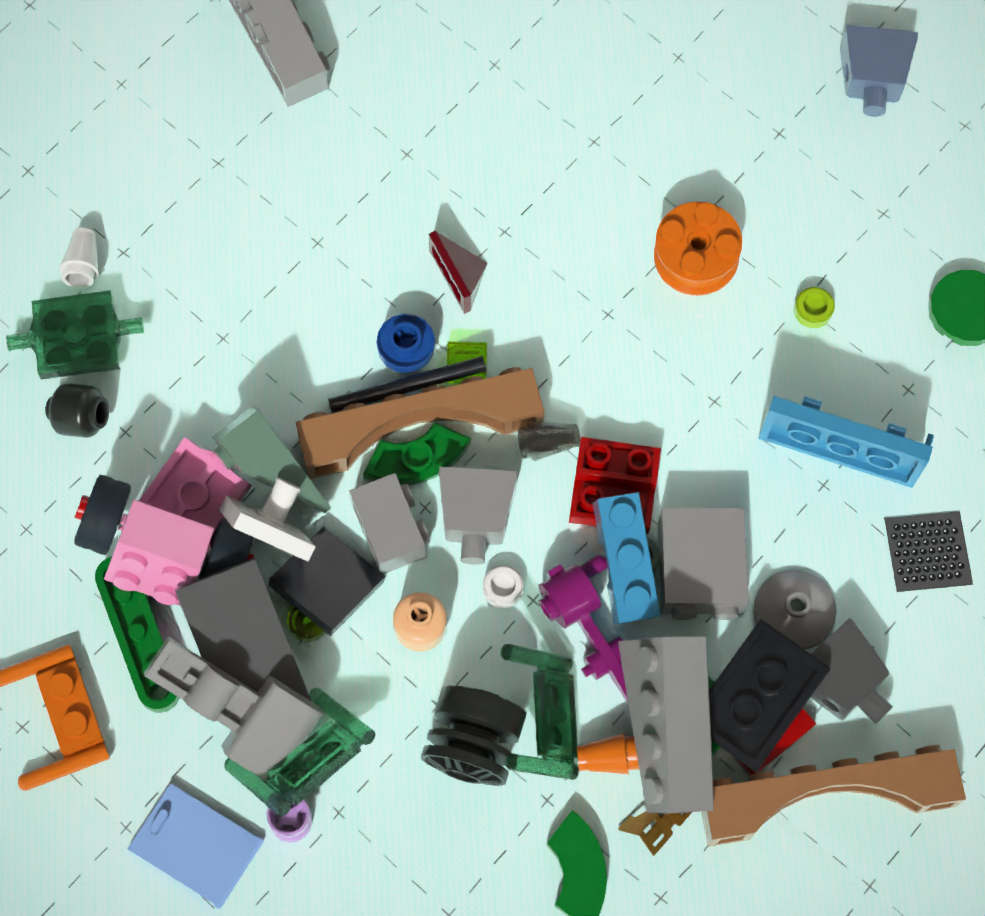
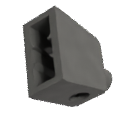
M849 618L811 653V655L831 668L811 696V699L840 720L846 719L859 707L877 724L893 708L876 690L890 673L857 625Z

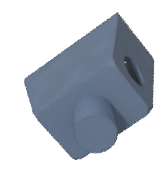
M846 24L840 43L845 94L849 98L863 99V113L870 117L882 116L886 113V102L896 103L900 101L918 40V32Z

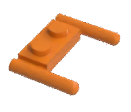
M71 644L0 670V687L36 675L35 677L64 757V759L20 775L17 783L23 791L31 790L110 759Z

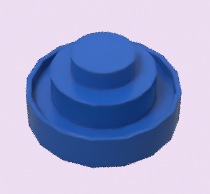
M401 314L391 317L383 323L377 334L376 346L379 358L386 367L396 372L411 373L419 371L430 362L434 355L435 337L432 328L424 319L416 315Z

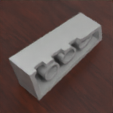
M228 0L287 107L329 89L327 74L331 72L330 65L322 51L317 52L313 44L314 38L311 30L305 21H301L294 0Z
M706 636L655 637L618 641L646 812L686 813L714 811Z

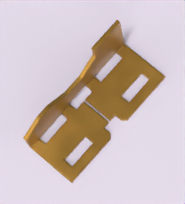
M645 811L637 817L629 816L618 830L639 836L652 856H655L673 835L671 828L675 824L681 826L692 812H686L682 816L680 813H664L660 817L657 813H647ZM654 820L656 823L645 834L644 830ZM663 834L664 837L654 847L653 843Z

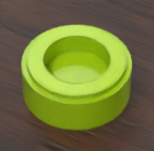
M806 288L797 296L794 304V315L798 322L805 327H823L831 320L834 313V299L829 292L822 288Z

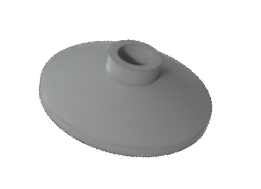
M802 570L778 572L761 585L755 597L754 616L756 623L762 619L804 650L821 643L829 635L835 624L837 609L834 596L829 587L812 573ZM795 599L803 602L805 609L801 612L794 611L790 606V602Z

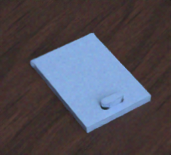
M170 783L127 849L213 903L217 909H221L263 844L264 839L253 835Z

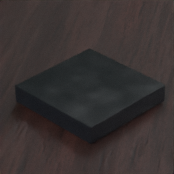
M323 526L309 539L316 546L309 561L293 555L269 578L268 586L329 636H332L384 583L386 576Z

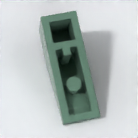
M250 407L212 436V439L218 445L213 452L227 470L234 467L237 471L272 488L276 483V478H282L300 487L301 491L298 493L296 500L323 513L331 509L330 505L258 409Z

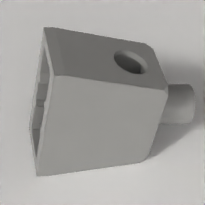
M439 466V487L445 540L461 543V562L472 565L485 563L486 544H503L516 491L517 471Z

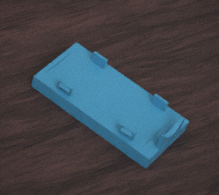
M773 396L758 439L910 488L914 487L930 460L933 446H931L934 438L933 434L928 433L924 444L905 438L907 429L891 423L888 424L887 430L883 431L820 411L822 402L806 396L803 398L802 405Z

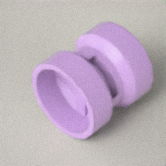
M283 793L273 798L268 805L266 812L267 822L274 835L281 841L288 843L298 842L310 832L313 823L312 814L305 800L299 795Z

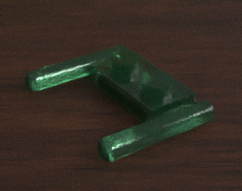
M509 643L504 644L500 649L502 659L537 667V671L533 672V697L537 756L542 757L512 753L505 760L506 767L516 772L575 780L579 775V767L574 763V759L578 758L574 676L569 674L573 665L572 659L569 656Z
M318 687L310 690V699L321 707L324 713L332 720H329L266 773L267 778L265 780L229 758L224 762L225 770L279 817L285 816L290 811L293 803L297 806L359 754L361 752L360 747L363 744L369 745L376 736V732Z

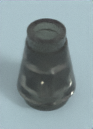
M529 421L527 426H521L518 429L519 450L524 459L532 458L533 461H537L570 450L571 448L579 447L580 433L578 426L575 423Z

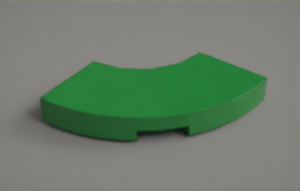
M434 422L424 435L413 441L393 443L380 440L363 473V479L372 482L395 473L400 485L405 483L415 485L439 476V466L452 467L470 446L471 438Z
M571 810L546 843V847L557 858L563 874L562 891L554 907L566 916H599L605 900L607 887L604 855L595 834L588 824L574 810Z

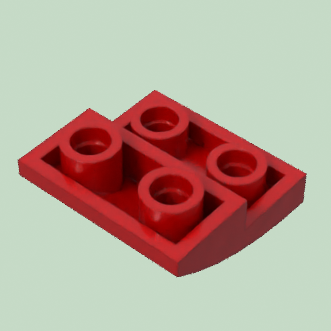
M581 437L568 523L597 527L593 503L597 499L639 492L646 534H649L661 448Z

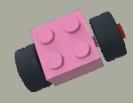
M99 474L90 497L82 495L74 517L81 520L74 538V544L101 555H106L109 551L117 527L118 530H121L104 580L112 582L116 587L125 591H138L150 595L156 601L165 605L176 604L181 606L175 593V588L196 581L200 570L199 579L254 558V555L249 553L254 537L233 528L226 518H222L210 544L214 528L137 500H133L128 515L123 513L131 492V485L120 480H114L106 475Z

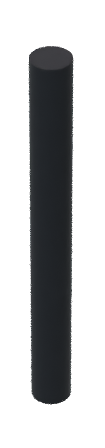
M483 356L328 398L331 412L336 413L351 404L374 403L390 395L410 393L486 372L487 369Z

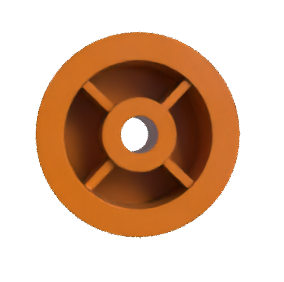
M689 202L675 207L664 216L656 233L654 263L659 276L668 286L683 294L702 296L719 291L732 280L738 268L743 243L739 225L726 210L712 203Z

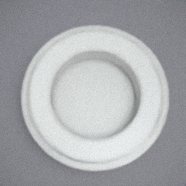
M496 566L490 569L483 579V596L495 608H511L520 601L523 595L524 583L522 576L516 569L510 566Z

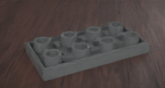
M255 557L175 588V593L203 659L256 692L259 691L270 675L311 701Z

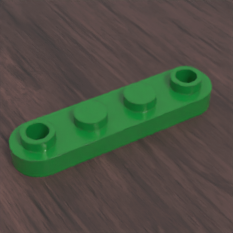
M112 556L108 557L98 565L95 572V582L137 696L142 705L149 711L155 713L167 712L175 707L180 698L168 690L163 698H154L153 691L160 685L144 675V671L164 643L149 601L144 593L125 591L104 580Z

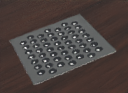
M960 511L884 518L897 592L973 585Z

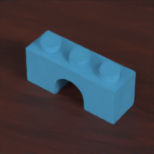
M639 492L597 499L593 503L599 544L603 545L609 578L607 590L613 624L618 625L660 617Z

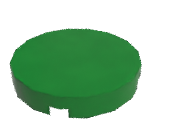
M958 270L945 275L935 285L928 302L929 318L935 330L942 336L946 335L953 340V343L960 346H979L985 343V274L977 270Z

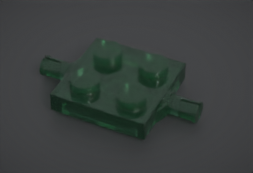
M111 290L31 301L33 320L30 332L7 334L6 344L9 352L20 349H33L37 360L38 375L41 380L121 369L118 349L121 336L144 334V322L142 316L119 320L114 310Z

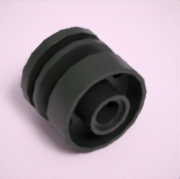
M451 685L442 687L434 717L449 727V729H429L427 740L432 744L423 747L421 760L445 775L460 781L492 786L506 785L509 771L503 766L512 765L514 755L498 743L513 744L519 742L527 712L517 704L485 690Z

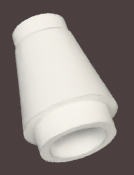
M80 227L73 230L72 237L59 266L62 281L70 287L88 288L92 286L94 280L99 275L96 233L89 228Z

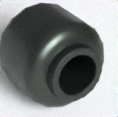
M63 384L48 398L45 413L56 433L63 436L90 438L95 436L107 424L109 404L96 387Z

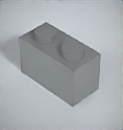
M393 473L349 490L351 505L377 569L381 573L386 574L426 558L425 544L430 543L429 534L423 520L415 521L410 508L415 506V502L407 483L400 485L396 474Z

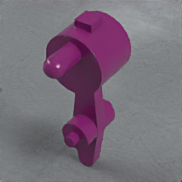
M597 555L580 566L573 563L565 569L561 564L546 573L548 579L538 584L542 596L538 602L542 611L550 621L556 620L564 629L576 622L579 624L594 652L583 658L586 665L581 668L583 675L586 678L592 675L595 680H598L609 674L624 699L628 701L618 641H623V639L617 637L607 643L590 616L591 613L601 608V602L589 579L607 568L606 557Z

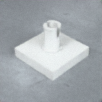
M277 477L276 483L262 510L226 495L219 510L233 528L309 561L316 546L298 527L285 522L298 493L301 491L300 487Z

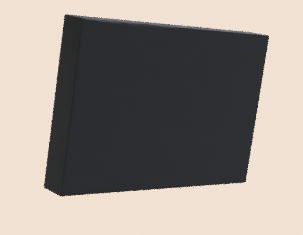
M760 619L709 689L711 741L757 773L831 668Z

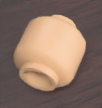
M415 592L405 596L397 604L393 612V629L397 640L405 648L412 651L425 652L435 648L443 641L447 632V613L443 604L435 596L428 593Z

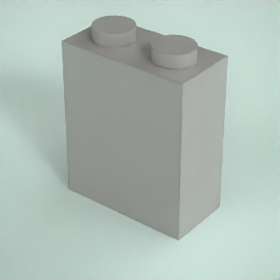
M662 508L658 520L659 549L661 553V614H672V618L676 620H691L696 618L697 614H713V618L717 620H732L738 618V614H744L749 604L744 508Z

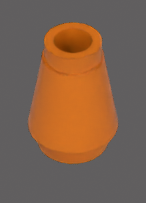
M625 732L577 746L580 771L588 770L589 772L630 775V770H639L634 736H626Z

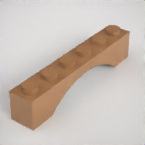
M513 367L503 370L498 376L483 379L481 376L469 377L455 386L444 388L442 385H434L423 389L419 394L406 397L403 394L390 395L384 398L382 402L366 406L364 403H355L346 406L340 412L326 414L325 412L311 413L305 416L303 420L295 423L307 475L311 480L348 471L358 458L375 443L398 430L416 424L434 421H460L484 426L506 435L543 426L544 408L533 368L522 370L519 367Z
M930 745L915 750L916 755L900 757L899 752L893 751L875 755L873 757L874 762L858 764L857 758H848L833 762V768L816 770V765H803L792 768L790 770L791 775L775 777L773 771H765L750 775L747 782L733 784L732 778L713 780L714 811L701 812L707 846L748 841L764 823L781 810L803 799L826 793L852 792L874 795L897 803L915 814L958 807L966 800L955 749L941 751L940 745Z

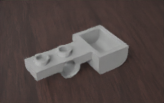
M170 637L165 640L144 671L145 677L181 698L192 710L210 721H218L231 729L221 745L224 754L232 761L271 784L278 782L324 714L321 707L269 675L259 691L256 692Z

